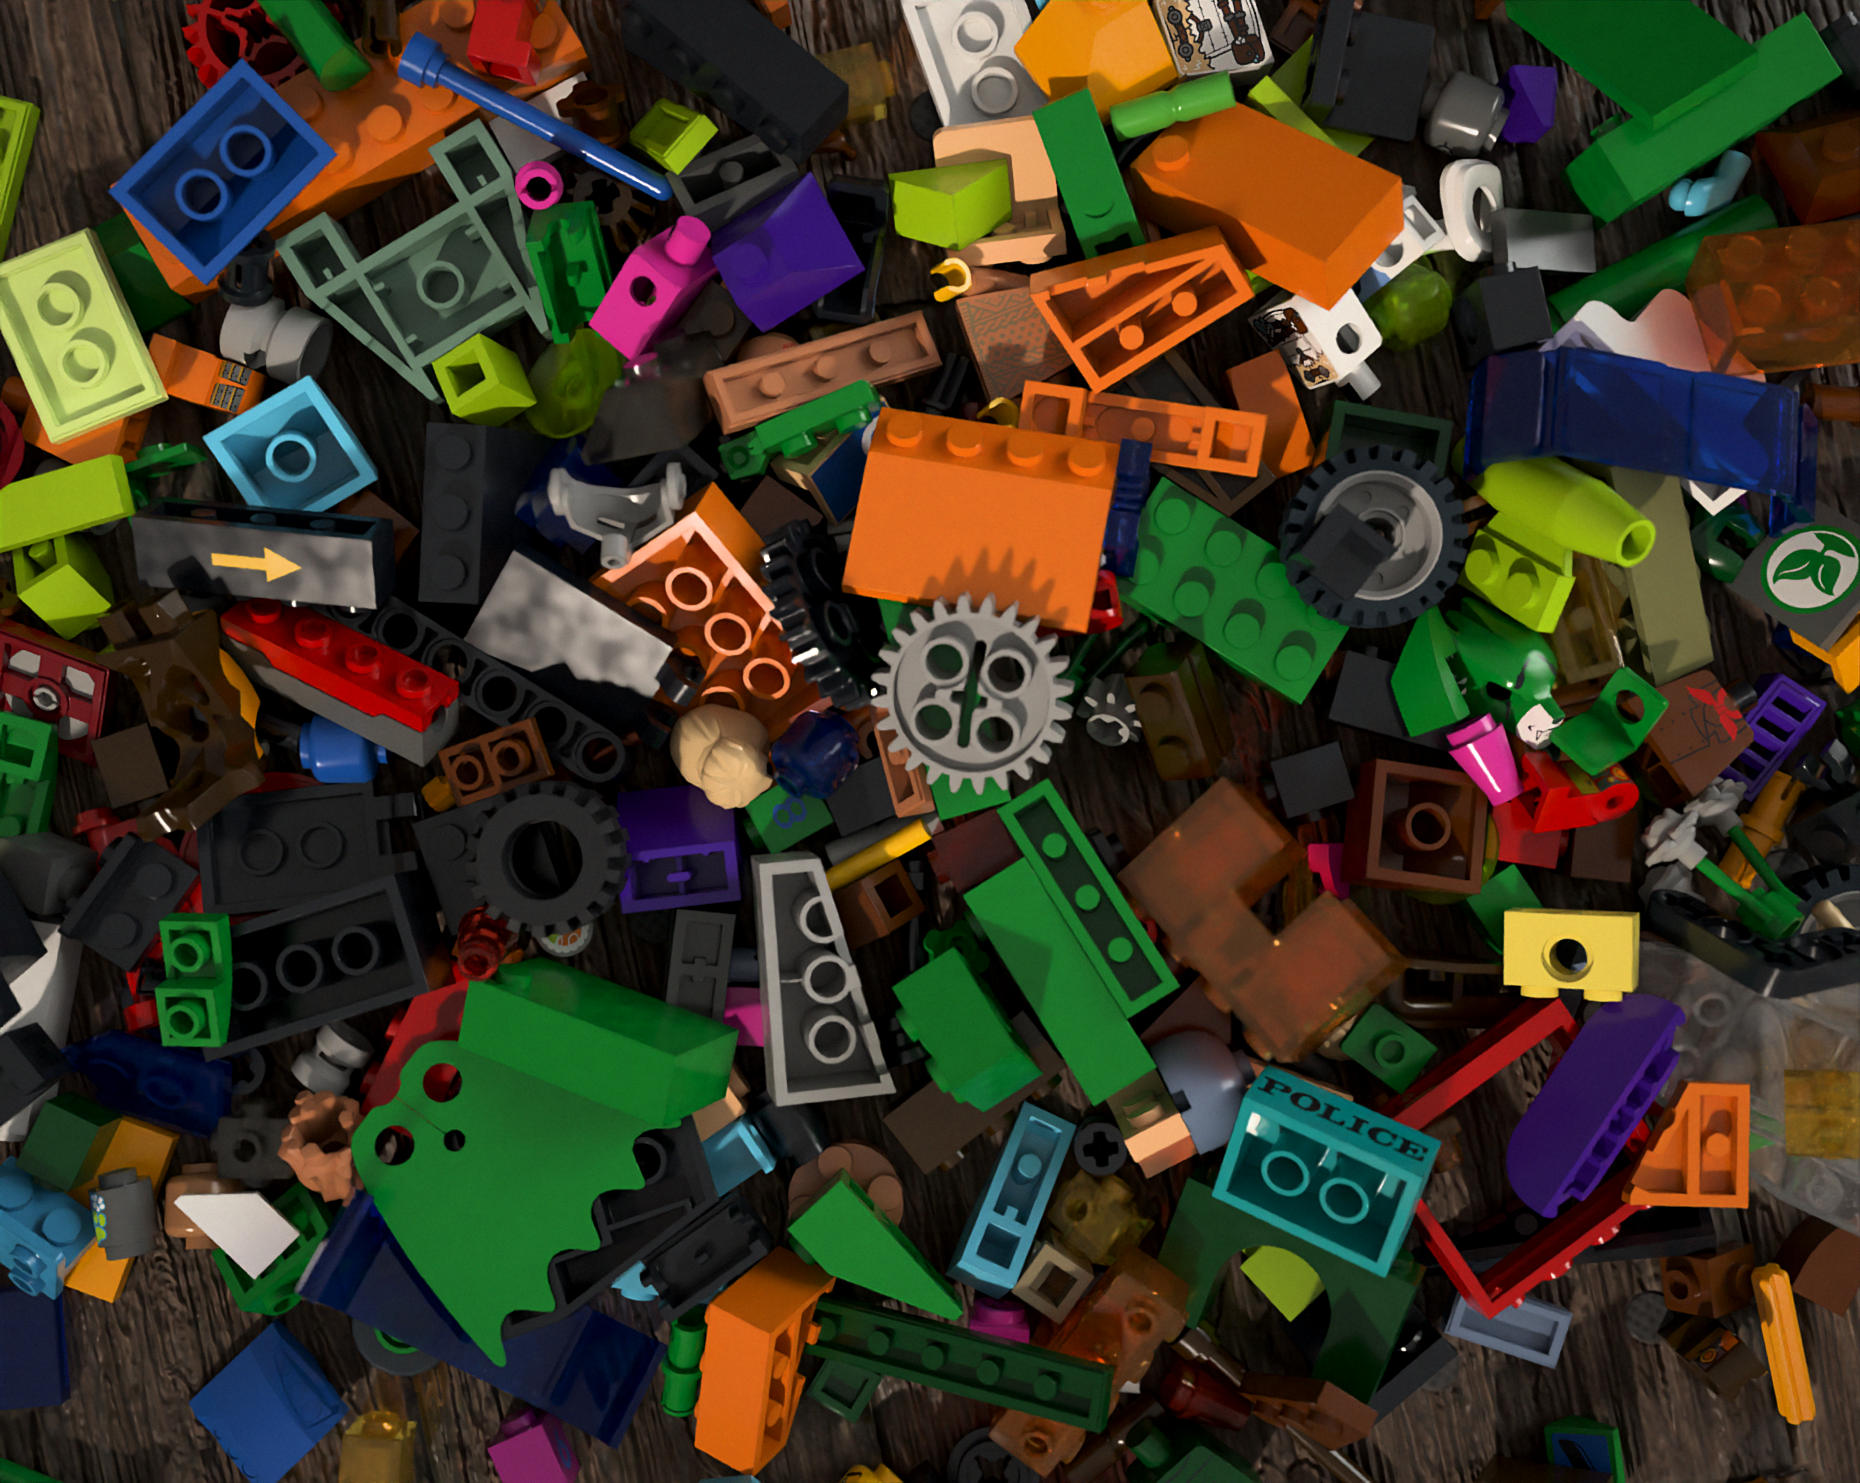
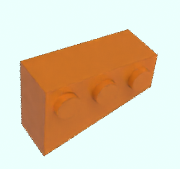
M1218 225L1030 274L1029 290L1030 297L1095 394H1098L1255 296L1248 273Z
M779 1245L725 1291L721 1290L714 1295L705 1313V1323L708 1324L705 1350L699 1364L702 1380L700 1397L694 1409V1416L697 1419L694 1447L744 1475L751 1474L754 1477L786 1445L806 1380L805 1376L797 1373L805 1342L811 1345L817 1343L822 1326L812 1321L819 1296L824 1292H832L836 1276L828 1274L816 1263L813 1266L808 1265L798 1254Z

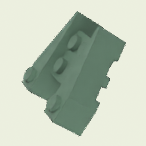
M479 118L428 148L459 202L363 260L343 226L326 212L319 214L276 240V249L304 294L343 325L365 346L369 347L427 398L443 408H447L449 405L440 383L433 373L434 369L431 363L477 333L490 338L529 314L540 333L551 344L554 343L525 244L531 221L528 208L517 196L515 190L516 175Z

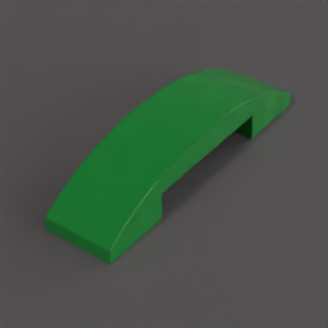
M0 709V838L48 831L58 770L57 724Z

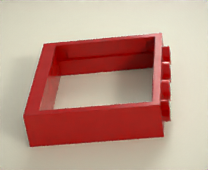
M1530 997L1410 1084L1402 1095L1396 1094L1374 1110V1112L1418 1131L1545 1037L1560 1059H1562L1581 1029L1559 997ZM1641 1119L1622 1147L1632 1162L1630 1165L1477 1278L1422 1198H1420L1411 1223L1468 1306L1490 1320L1509 1305L1517 1309L1525 1300L1524 1294L1541 1281L1553 1280L1566 1273L1573 1265L1572 1258L1588 1246L1599 1245L1613 1238L1621 1228L1619 1223L1634 1212L1655 1206L1630 1205L1622 1201V1190L1652 1132L1643 1119Z

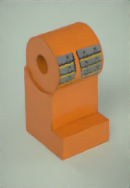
M156 333L153 334L148 349L169 397L235 417L261 402L269 378L262 373L223 360L217 355L190 347Z

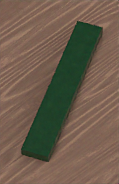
M824 1292L819 1296L812 1321L822 1327L817 1343L811 1345L805 1342L803 1353L1101 1433L1107 1428L1115 1366L833 1293Z

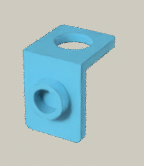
M748 1110L702 1142L719 1198L759 1170L763 1169L766 1174L775 1168L778 1156L750 1117Z

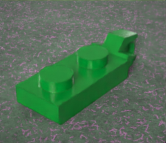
M860 379L755 426V431L719 446L718 450L730 479L735 482L764 475L769 461L773 460L775 455L783 453L785 459L794 458L818 446L816 438L832 430L838 429L840 435H844L869 425L873 422L871 413L880 410L884 406L877 389L867 380Z

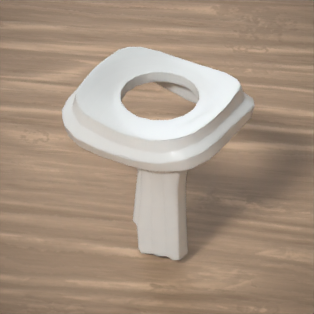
M1461 159L1449 163L1443 169L1440 177V198L1444 219L1434 220L1446 236L1423 255L1445 250H1456L1461 257L1470 262L1493 261L1490 213L1504 208L1500 170L1491 162L1479 159ZM1478 187L1482 189L1480 207L1481 230L1476 224L1472 209L1474 193Z

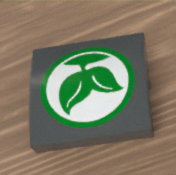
M1811 496L1784 518L1763 539L1744 561V567L1736 580L1730 584L1726 583L1725 586L1828 652L1860 611V525Z

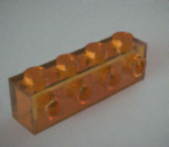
M1130 1242L1044 1348L1115 1366L1109 1417L1118 1403L1120 1397L1118 1392L1128 1380L1133 1384L1138 1383L1154 1359V1349L1163 1339L1168 1343L1174 1341L1184 1328L1189 1318V1312L1185 1310L1189 1284ZM997 1405L987 1436L1046 1478L1060 1460L1065 1464L1073 1460L1084 1443L1086 1437L1084 1432L1086 1429Z

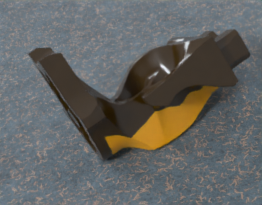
M176 587L162 590L150 596L141 604L137 602L135 597L120 600L97 616L96 619L111 641V644L94 656L95 661L114 671L122 672L131 678L142 697L150 726L158 727L163 733L174 738L180 749L176 774L169 779L171 787L136 818L138 834L144 842H151L161 835L177 829L184 830L185 832L196 831L237 796L259 787L266 781L263 774L267 769L269 760L259 745L255 733L256 716L261 701L243 670L228 653L219 647L217 614L212 609L191 613ZM193 707H197L205 716L209 728H205L197 722Z

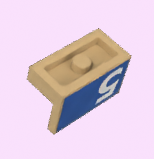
M879 395L883 406L890 408L884 396ZM881 409L871 413L872 423L857 431L840 435L838 429L832 430L816 438L818 446L813 450L790 459H785L784 454L780 453L769 463L780 481L811 492L830 525L838 527L858 505L868 450Z

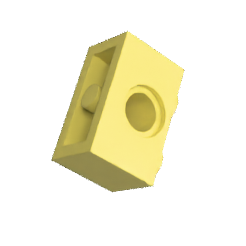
M1513 907L1504 911V985L1521 986V995L1527 997H1559V988L1584 989V999L1622 1001L1623 992H1633L1639 986V912ZM1561 939H1574L1584 946L1587 952V963L1584 969L1570 970L1559 962L1556 948Z

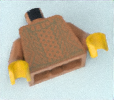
M953 257L942 261L930 269L931 274L941 273L944 275L949 283V286L934 292V297L937 301H948L959 294L963 296V298L956 300L955 314L987 402V406L977 413L976 417L978 419H981L983 416H991L998 422V425L1018 428L1025 380L1070 386V373L1075 370L1076 364L1030 297V276L990 267L967 266L959 258Z

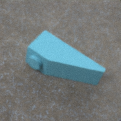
M1026 1101L1021 1104L965 1224L946 1271V1276L997 1300L1015 1287L1077 1125Z

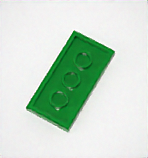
M1505 0L1507 17L1653 133L1759 68V50L1690 0Z

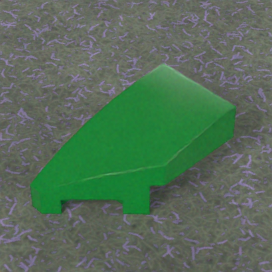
M1437 605L1430 607L1425 613L1418 616L1391 678L1394 695L1411 738L1458 722L1471 714L1445 659L1458 652Z

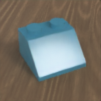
M310 374L202 437L248 505L323 512L378 479L377 467L346 420Z

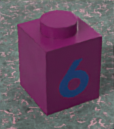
M553 1405L535 1413L532 1407H525L508 1415L499 1423L500 1429L487 1450L502 1483H574L579 1473L580 1465Z

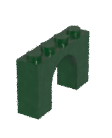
M1204 1161L1187 1178L1141 1303L1195 1330L1212 1310L1233 1254L1253 1246H1273L1292 1252L1307 1262L1318 1274L1326 1288L1331 1308L1330 1326L1309 1379L1328 1381L1369 1407L1381 1382L1427 1267L1415 1262L1414 1256L1401 1247L1386 1278L1227 1204L1212 1196L1222 1163L1215 1162L1209 1164Z

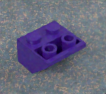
M693 784L617 793V811L621 815L617 820L621 828L627 827L630 840L626 841L627 853H632L631 866L626 868L624 876L628 881L624 890L620 892L622 914L739 901L748 895L738 807L724 809L711 803L705 795V791Z

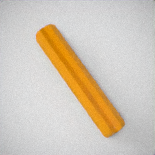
M1767 1263L1764 1267H1755L1751 1273V1280L1778 1410L1782 1416L1787 1418L1789 1423L1800 1425L1802 1421L1813 1420L1816 1415V1408L1789 1274L1776 1263Z

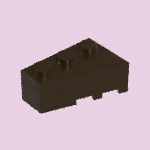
M1173 347L1101 391L1200 407L1221 408ZM1260 459L1257 477L1142 461L1227 517H1230L1277 480L1262 459Z

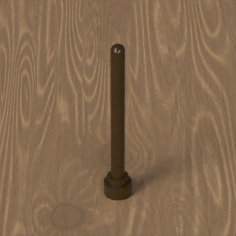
M1207 1316L1195 1330L1177 1322L1168 1336V1345L1187 1361L1194 1359L1199 1364L1206 1362L1238 1390L1246 1371L1251 1370L1220 1344L1221 1336L1216 1332V1324ZM1289 1424L1286 1425L1285 1429H1282L1342 1483H1378L1342 1450L1336 1449L1332 1451Z

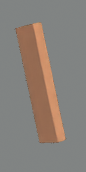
M922 310L714 369L706 372L702 377V381L723 435L762 424L860 379L867 380L878 389L934 372L942 365Z

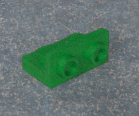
M300 1181L275 1200L272 1205L301 1233L255 1280L222 1248H217L211 1253L240 1311L271 1316L287 1312L300 1302L301 1294L317 1280L330 1276L341 1269L347 1262V1256L361 1245V1241L355 1232L342 1230L338 1227L321 1194L304 1187Z

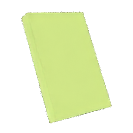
M85 228L0 263V330L51 443L62 444L169 400L96 231Z

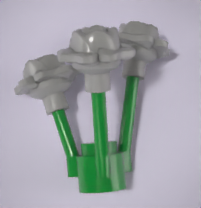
M1717 776L1701 793L1685 801L1684 814L1680 815L1670 808H1665L1661 815H1657L1650 825L1645 827V832L1640 837V840L1648 850L1644 862L1650 867L1661 861L1679 860L1667 867L1661 865L1653 868L1646 875L1644 884L1638 889L1639 897L1643 904L1646 905L1645 913L1652 891L1657 889L1680 891L1705 902L1704 897L1691 891L1693 873L1688 868L1692 870L1696 867L1740 903L1735 911V914L1742 919L1740 923L1770 940L1790 937L1802 924L1805 915L1796 909L1801 899L1784 886L1741 829L1744 823L1735 811L1739 802L1743 800V794L1748 787L1743 781L1734 783L1732 779L1724 780ZM1715 825L1723 837L1730 836L1771 892L1767 893L1759 887L1748 893L1705 857L1708 852L1694 841L1696 828Z

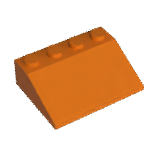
M881 407L868 450L842 582V592L933 607L936 598L943 596L948 601L952 610L957 609L958 599L963 591L969 592L973 606L981 608L988 593L992 592L995 594L996 611L1004 613L1014 600L1019 602L1016 620L1022 623L1038 614L1041 616L1040 626L1087 633L1116 495L1122 445Z
M712 481L683 501L682 509H675L674 523L635 547L632 559L628 565L621 569H609L603 566L587 581L677 635L679 639L672 651L685 659L699 664L707 671L706 676L699 685V689L687 707L672 701L665 694L661 685L653 696L654 700L674 708L680 714L679 718L692 709L711 703L747 712L755 716L764 725L769 734L770 743L829 708L833 703L830 696L825 699L820 697L817 681L809 684L805 681L803 664L801 662L792 663V651L787 642L780 641L778 637L782 627L779 621L774 620L769 615L768 611L775 607L773 601L762 592V587L768 585L769 582L759 570V566L766 563L760 553V548L766 546V544L714 481Z

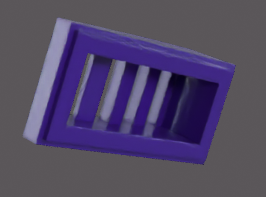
M1778 672L1761 674L1753 686L1758 697V705L1743 715V718L1754 732V741L1766 749L1762 756H1759L1746 748L1737 757V759L1753 768L1748 778L1729 765L1718 775V777L1724 780L1732 779L1734 783L1743 781L1748 786L1743 794V800L1746 802L1754 800L1814 725L1827 705L1825 701ZM1775 698L1792 708L1789 715L1771 704ZM1761 716L1780 728L1775 736L1756 724Z

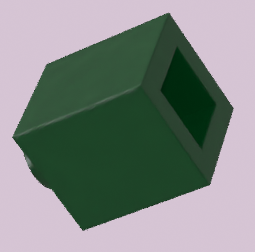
M73 1091L45 1101L14 1166L32 1174V1181L44 1189L55 1192H70L94 1179L122 1121L123 1115Z

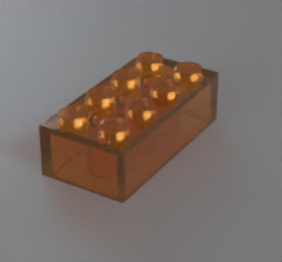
M1860 219L1705 236L1684 280V284L1714 379L1860 363Z

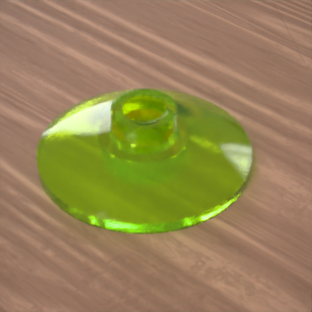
M590 328L577 329L571 343L554 344L553 341L538 357L527 378L537 401L536 404L524 410L530 424L537 431L551 438L571 437L592 426L608 409L618 390L622 374V360L619 350L602 336L596 337L594 329Z

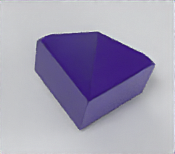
M1513 65L1496 83V86L1501 88L1505 94L1503 107L1511 110L1496 141L1535 144L1554 125L1558 72H1556L1555 67Z

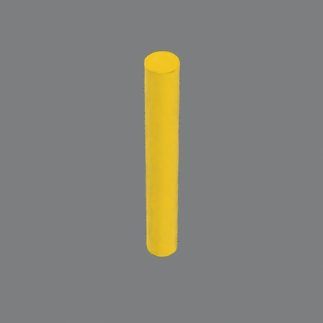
M919 818L824 871L831 894L932 839L931 831L926 822Z

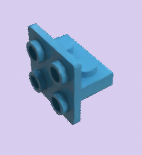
M10 1155L0 1166V1263L11 1270L8 1276L20 1289L32 1296H37L40 1292H43L55 1300L63 1291L64 1277L97 1241L92 1212L64 1192L50 1191L35 1184L31 1179L32 1174L15 1167L17 1159Z

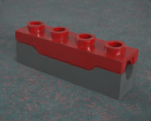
M256 597L251 600L237 602L220 617L221 628L224 632L222 634L224 649L227 650V653L243 670L248 679L422 767L459 732L458 681L306 606L289 607L283 605L278 599Z

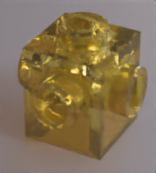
M1784 1069L1786 1156L1822 1157L1832 1160L1860 1159V1072L1837 1069Z
M1082 1169L1079 1170L1076 1176L1070 1178L1062 1185L1057 1193L1056 1203L1046 1215L1062 1231L1058 1236V1240L1071 1253L1083 1260L1089 1258L1092 1262L1116 1269L1122 1268L1155 1224L1150 1217L1131 1201L1135 1192L1122 1179L1113 1173L1102 1177Z

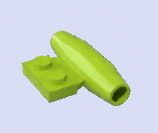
M1471 432L1461 438L1453 450L1451 456L1453 471L1493 508L1499 511L1483 529H1478L1457 583L1536 632H1554L1576 579L1572 575L1573 551L1630 567L1641 562L1648 555L1654 544L1656 536L1654 524L1608 485L1534 446L1481 432Z

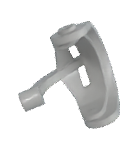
M679 462L668 463L667 479H662L660 483L625 489L589 485L574 480L564 468H557L551 471L550 481L548 482V496L554 513L556 515H565L572 529L602 541L601 564L609 569H621L630 563L635 547L674 523L675 509H682L683 499L686 497L685 475L682 474ZM597 519L621 529H615L597 523Z

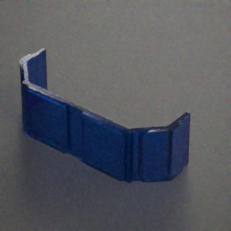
M1560 346L1557 349L1542 352L1527 350L1489 356L1477 367L1474 377L1470 380L1462 480L1473 481L1494 463L1558 455L1769 494L1771 495L1769 537L1778 539L1794 529L1800 530L1815 522L1818 419L1807 403L1800 406L1799 392L1792 391L1785 386L1709 371H1689L1669 367L1658 361L1586 347L1571 348Z
M351 1187L293 1291L314 1304L319 1302L343 1312L535 1405L594 1436L607 1446L615 1450L618 1449L668 1345L587 1306L577 1315L506 1341H502L501 1337L506 1364L504 1367H499L490 1360L467 1334L420 1275L374 1204L373 1200L375 1197L355 1187Z

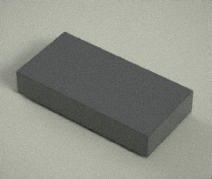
M1502 208L1490 213L1493 265L1514 261L1516 262L1517 270L1539 266L1540 275L1582 278L1596 272L1593 215L1517 208Z

